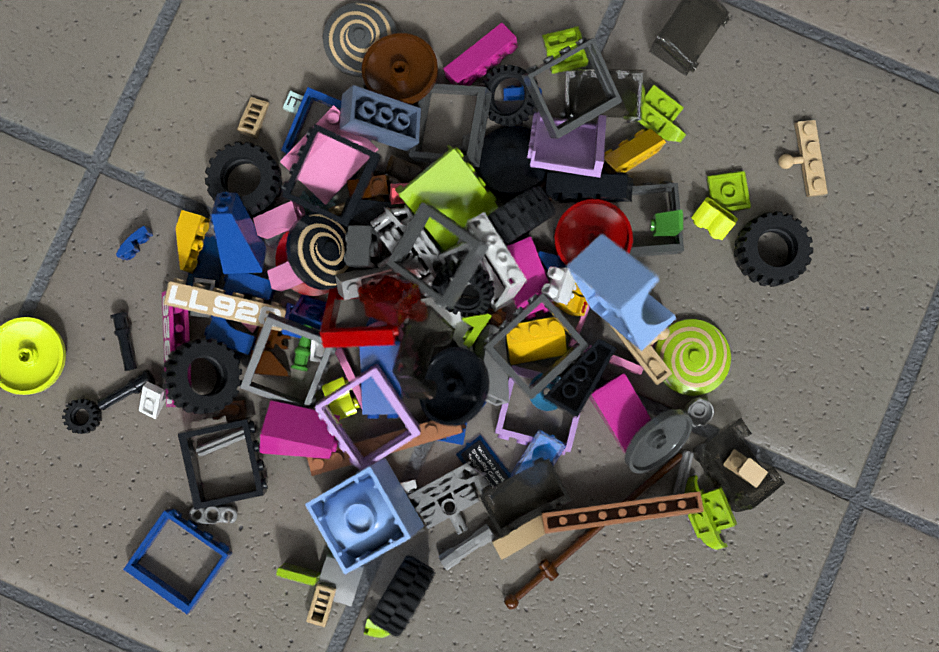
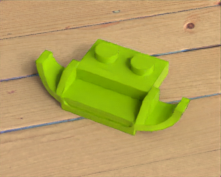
M653 85L643 99H640L628 89L622 95V100L630 116L647 129L651 128L667 141L681 142L685 138L686 134L672 123L684 107L658 87Z
M697 475L688 477L684 494L700 492L704 509L702 513L688 514L697 538H700L712 549L718 550L728 547L727 543H723L719 534L722 529L733 527L737 522L722 487L704 492L703 489L699 490Z

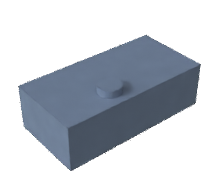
M353 85L342 94L339 130L408 151L419 143L421 108Z

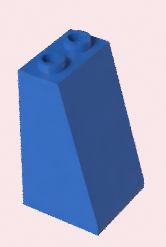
M218 193L211 217L223 274L262 272L267 248L261 237L257 235L255 225L237 193Z
M395 341V345L361 346V373L378 364L403 401V344L400 341ZM372 376L361 382L362 415H367V419L379 418V414H387V418H399V415Z

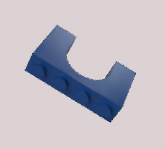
M250 273L225 274V285L222 289L225 290L224 294L232 296L233 292L243 295H252L270 302L273 300L276 291L271 288L270 280ZM211 315L212 321L205 329V338L216 339L217 343H225L227 348L251 355V350H255L256 337L236 330L231 325L229 319Z

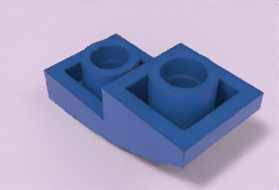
M146 226L136 230L123 242L116 256L122 260L134 258L136 253L140 251L137 244H144L149 240V237L153 236L151 230Z

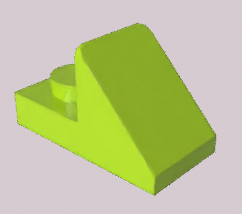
M490 314L461 318L464 323L473 328L472 331L468 329L462 338L465 341L463 343L465 347L471 348L492 316Z

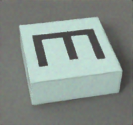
M290 91L283 109L296 115L304 96Z

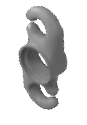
M211 506L199 509L202 515L198 519L194 517V512L196 511L194 507L189 511L190 520L197 524L227 523L228 519L225 517L227 511L233 514L229 520L230 523L235 522L238 517L236 509L231 506ZM211 509L218 512L216 520H211L208 517Z

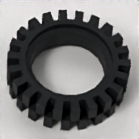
M509 64L507 66L501 65L499 69H492L493 73H488L486 75L488 79H483L482 81L485 84L484 87H487L492 93L488 118L497 124L505 126L523 124L522 121H528V116H533L535 113L533 109L537 107L521 76L527 73V71ZM516 78L524 87V101L516 111L503 113L495 104L496 88L502 81Z
M450 260L449 263L445 262L439 268L433 280L432 288L444 295L448 288L447 281L454 278L462 264V260H457L456 263L454 260ZM483 268L479 271L476 269L469 283L478 290L479 297L468 299L460 296L453 308L446 307V310L449 311L452 308L455 315L459 311L462 317H465L466 313L468 317H472L474 314L475 316L480 315V313L483 314L488 309L494 296V282L489 280L491 276L489 274L483 275L485 272Z

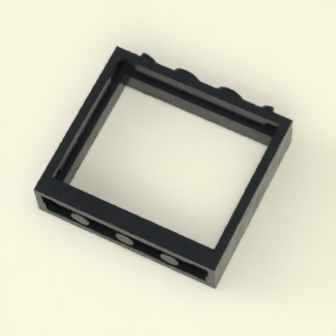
M314 124V127H310L306 134L308 140L305 146L302 145L299 149L298 156L300 157L297 164L293 163L289 174H291L289 181H285L281 189V192H283L282 197L348 227L376 170L381 155ZM319 133L370 157L342 218L291 194Z
M251 417L183 430L177 434L194 510L264 496L267 492L268 480L263 476L264 462L263 459L259 458L260 443L258 440H255L256 426H254V421H251ZM243 426L256 490L205 500L191 437Z

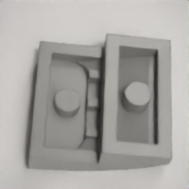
M327 554L318 583L336 588L333 601L352 607L364 566L361 565L344 574L336 558ZM320 590V594L326 596H330L331 594L329 592Z

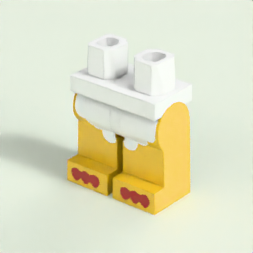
M549 267L547 274L551 281L550 284L546 283L543 286L541 292L554 306L571 316H584L588 303L568 268Z

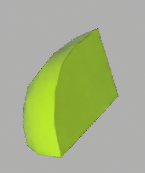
M368 616L364 635L376 638H384L391 635L372 624L371 616Z

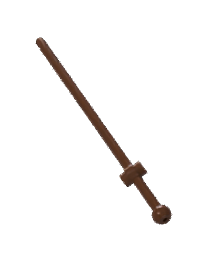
M678 453L622 502L638 499L681 461L683 454ZM605 526L589 529L552 562H549L547 559L541 561L538 564L540 572L514 595H507L504 598L505 605L510 610L516 609L519 600L543 579L555 580L559 575L556 571L557 567Z

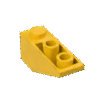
M181 210L176 225L180 270L193 274L197 266L199 252L203 248L205 234L209 230L210 219Z

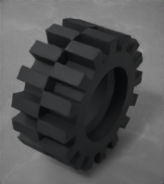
M78 399L66 405L68 408L63 410L65 415H62V419H65L63 424L67 425V429L72 430V433L86 434L96 430L95 427H99L100 423L98 422L102 421V417H100L102 411L98 410L99 406L95 405L96 402L89 399ZM80 409H85L89 414V419L84 424H80L76 420V413Z

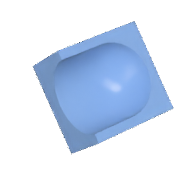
M603 234L566 266L589 307L641 351L676 319L671 311L648 294L658 281L657 276Z
M386 458L305 504L344 574L410 539L424 527Z

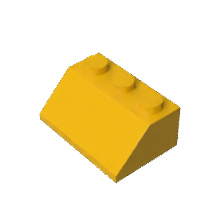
M651 128L647 131L642 129L634 135L635 138L632 140L626 139L622 141L616 150L609 149L604 153L603 168L608 174L626 173L660 152L666 141Z
M555 317L519 323L505 336L511 365L562 356L567 352L564 328Z

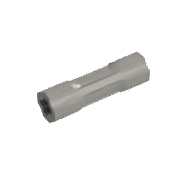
M485 524L476 530L472 536L457 546L449 548L440 554L438 558L444 568L449 570L458 564L462 558L478 547L485 546L496 537L489 526Z

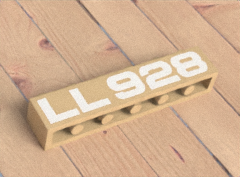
M174 278L173 282H168L163 303L164 305L260 327L264 326L269 312L285 318L287 310L282 308L281 303L271 301L269 305L263 303L264 299L256 297L248 300L244 299L243 294L235 292L231 296L224 294L225 290L213 288V291L205 289V285L197 283L189 286L185 285V280ZM274 325L272 326V329H273V330H277V331H281V330H282V329L279 328V327H276V326H274Z

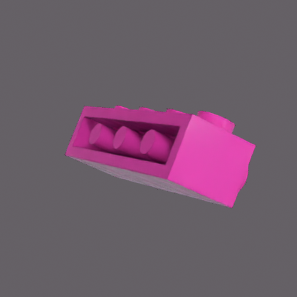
M500 23L443 68L446 78L452 85L471 86L478 78L485 76L488 70L500 64L507 55L515 52L518 47L516 36L503 23Z

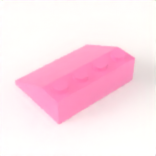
M334 105L316 123L374 152L378 151V148L369 139L339 130L341 112ZM319 133L298 180L326 205L343 188L347 180H350L364 166L370 157ZM306 135L280 161L289 171L293 163L297 164L300 157L298 156L299 149L302 145L305 146L308 140Z

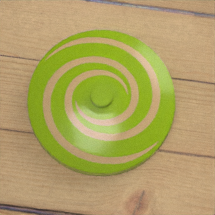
M697 319L682 320L669 326L670 334L668 338L657 340L654 348L673 373L662 382L674 392L688 396L706 394L717 388L726 378L731 365L730 347L722 332L714 325Z

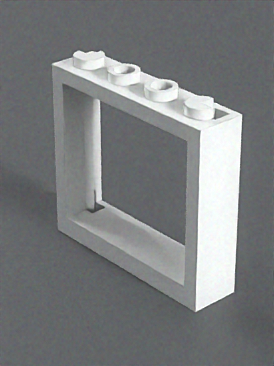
M483 213L467 221L465 229L490 245L486 254L507 286L504 289L488 261L483 257L482 260L491 276L489 280H493V286H495L494 296L490 303L495 312L512 302L526 282V278L489 219ZM459 238V241H458L457 244H459V243H461V242H464V240H462L461 238ZM510 278L514 281L512 285L508 281Z

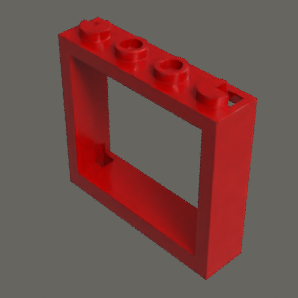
M397 286L352 298H391L387 326L335 328L340 303L344 299L339 295L337 287L330 289L320 330L323 348L395 345L396 336L399 335L398 324H401L400 311H403L401 299H404V287Z

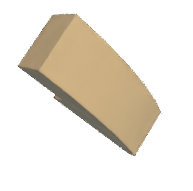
M543 512L492 540L501 560L545 534Z

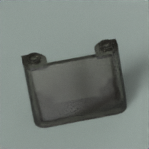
M682 0L655 39L649 52L687 76L690 71L694 72L699 65V62H697L698 58L720 26L725 27L730 19L728 16L730 12L718 0Z
M573 68L566 71L565 118H572L607 98L594 68ZM608 69L622 102L600 115L623 118L629 124L638 123V121L642 120L647 70Z
M542 456L533 461L534 465L494 487L490 484L481 489L482 493L479 494V497L501 538L509 535L513 528L516 530L523 524L542 515V513L557 508L556 505H565L571 501L549 458L544 459Z

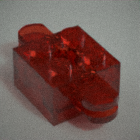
M385 275L374 286L365 283L357 289L359 302L364 304L367 317L396 327H400L408 318L420 322L428 317L427 303L421 301L419 285Z

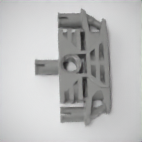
M406 204L404 205L405 208L400 209L385 207L386 211L370 221L377 232L390 222H394L390 229L388 227L385 229V232H380V238L392 254L403 236L397 227L399 226L403 233H405L414 217L413 212ZM406 213H407V215H408V216H407L406 218H404L403 220H400V219L397 217V216H399L400 214H406ZM423 228L413 245L416 252L412 253L411 249L402 266L418 278H422V274L426 275L430 272V275L422 280L432 287L433 280L437 274L433 266L439 262L442 264L439 258L441 252ZM391 255L383 261H381L380 263H378V267H390L389 265H387V262L389 261ZM419 257H421V258L423 259V261L425 262V264L427 265V267L424 266V264H423L422 261L419 259Z
M469 461L407 496L409 500L414 499L417 504L414 509L417 513H420L421 517L423 516V521L427 523L426 527L428 529L449 518L457 534H461L462 530L459 525H461L463 531L469 528L465 524L460 511L479 502V498L476 497V492L473 491L471 483H475L482 499L487 497L484 489H486L488 495L493 493L484 477L487 473L480 472L476 468L469 465L471 462ZM466 469L472 476L466 478L463 470ZM466 483L468 484L467 487L459 490L456 493L454 492L455 489L463 486ZM451 493L453 497L445 498L440 505L438 499ZM433 501L435 502L434 505L422 511L421 508L432 503ZM448 501L455 504V509L451 512L446 511L444 508V504ZM424 528L419 530L420 533L425 531Z

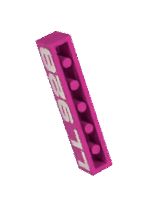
M166 291L162 292L164 362L169 360L168 355L171 351H175L177 346L190 341L188 310L164 305ZM190 364V366H189V368H188V372H187V378H188V382H189V385H190V386H191V364ZM166 396V407H176L173 404L175 401L173 399L169 400Z

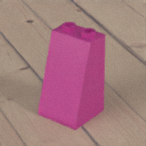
M531 237L506 247L526 278V282L512 300L516 309L520 306L524 308L528 304V298L532 297L535 293L537 295L542 293L543 286L546 283L549 284ZM512 278L508 279L510 285H512L514 281ZM540 303L525 317V320L536 317L535 313L543 311V313H547L549 311Z
M625 373L617 375L593 390L589 397L625 454L633 437L643 426L651 421L649 414Z
M270 400L260 434L259 453L330 459L331 453L336 452L338 441L335 440V435L332 436L329 433L327 423L324 419L321 420L318 417L319 414L316 410ZM333 414L339 422L340 416Z

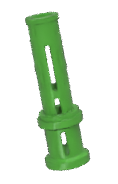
M303 336L300 338L298 347L294 349L296 354L294 363L290 368L308 371L307 362L311 355V339Z

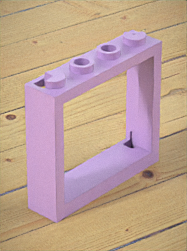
M375 364L318 401L315 406L319 414L318 417L321 420H325L329 433L337 437L339 447L343 452L346 451L348 453L351 464L358 467L360 472L421 434V427L378 364ZM372 376L408 430L363 458L327 404Z
M514 365L511 367L519 376L533 379L538 374H541L540 372ZM509 377V378H508V385H509V400H510V396H511V392H512V388H513L514 382H513V380ZM509 403L502 404L495 429L498 438L509 440L510 437L516 438V443L528 445V442L535 443L536 437L502 429ZM580 415L578 418L572 417L566 445L561 444L557 452L558 454L565 455L566 452L571 453Z

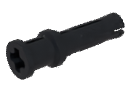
M128 312L110 315L114 322V334L118 337L124 371L137 369L130 340L132 330L128 326Z
M146 369L140 376L130 378L124 386L98 399L97 404L99 408L104 411L133 393L139 394L147 381L155 385L153 375Z

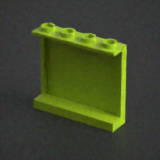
M448 145L447 148L449 150L404 188L400 185L395 191L414 215L423 202L435 207L465 228L467 221L483 213L489 216L498 208L495 203L497 199L490 191L487 192L484 189L486 184L480 177H475L473 174L475 170L471 164L463 161V153L457 147L454 149ZM429 217L424 227L444 251L459 241L458 236Z

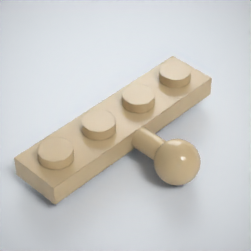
M816 120L795 123L800 156L792 157L790 154H783L780 156L778 164L783 169H789L793 164H801L806 196L826 195L828 192Z
M608 324L656 386L673 374L651 346L657 340L668 338L670 334L668 327L641 351Z

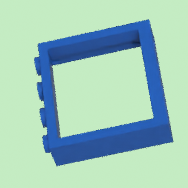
M307 87L281 151L287 155L294 147L313 100L329 107L334 105L339 111H341L342 101ZM357 173L350 180L355 179Z
M167 509L164 510L123 570L185 614H189L200 601L232 552L225 543L215 541L211 533L207 531L202 532L197 528L198 525L182 518V514L178 510ZM169 519L222 555L192 600H189L138 564Z

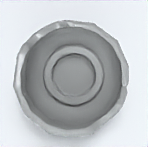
M701 397L693 398L686 404L684 409L691 417L693 427L706 426L714 415L713 405L707 399Z

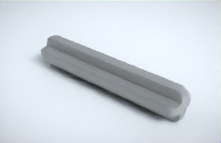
M243 428L197 446L196 452L198 456H204L245 439Z
M685 450L682 453L683 456L673 495L684 494L694 455L690 451Z

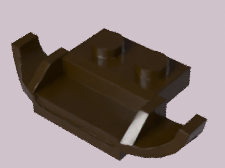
M391 155L385 172L375 170L373 176L386 175L388 194L385 195L390 196V184L410 183L427 168Z

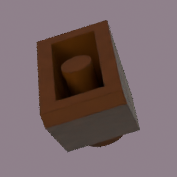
M264 347L254 374L291 377V372L276 354L270 352L269 348Z

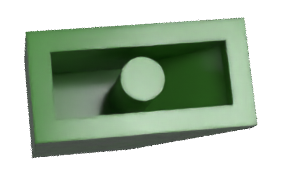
M683 210L655 214L649 222V229L653 231V236H676L683 230Z

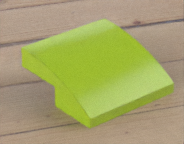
M579 26L542 35L547 57L559 55V50L564 47L570 46L571 48L575 46V41L582 38ZM582 49L550 67L551 73L555 74L588 66L585 50Z

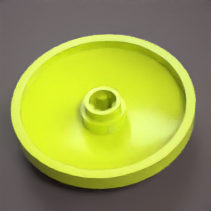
M30 317L12 319L1 325L0 387L10 393L30 395L42 392L53 385L61 375L66 361L65 345L58 331L47 322Z

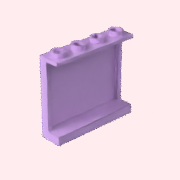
M539 111L538 113L535 112L527 157L531 159L530 167L600 177L604 163L606 116L599 115L597 124L585 123L564 136L555 139L550 137ZM552 117L556 126L567 121V119Z

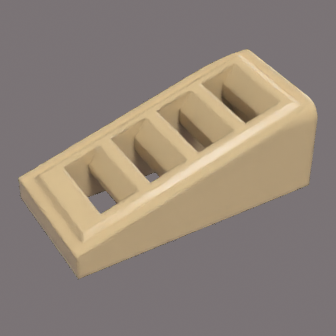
M251 97L239 123L238 132L258 138L269 103ZM257 104L263 107L262 109L254 108L253 105ZM251 111H254V112H257V113H260V114H259V116L253 115V114H251ZM249 117L256 119V123L249 121ZM246 125H252L254 126V128H248L246 127Z
M317 584L306 622L326 627L336 588ZM320 590L329 592L331 594L330 596L320 594ZM318 597L329 601L328 603L318 601ZM316 605L326 607V610L316 608ZM314 612H318L325 615L324 617L315 615Z

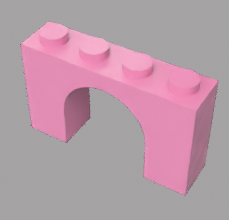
M290 201L254 217L257 235L269 239L289 231L299 218L305 216V210L303 206ZM289 261L267 271L271 288L282 292L303 283L293 272Z

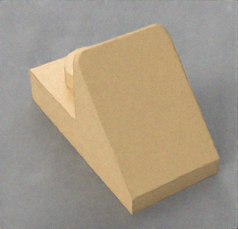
M735 449L723 464L724 467L755 488H758L768 473L751 458L745 457Z

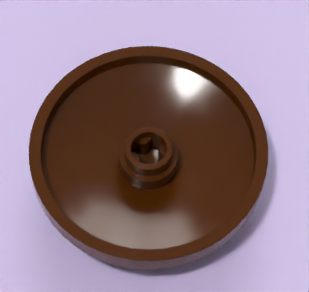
M408 33L390 34L377 40L366 52L362 62L363 81L369 91L407 104H413L423 99L434 87L438 77L437 58L431 46L420 37Z

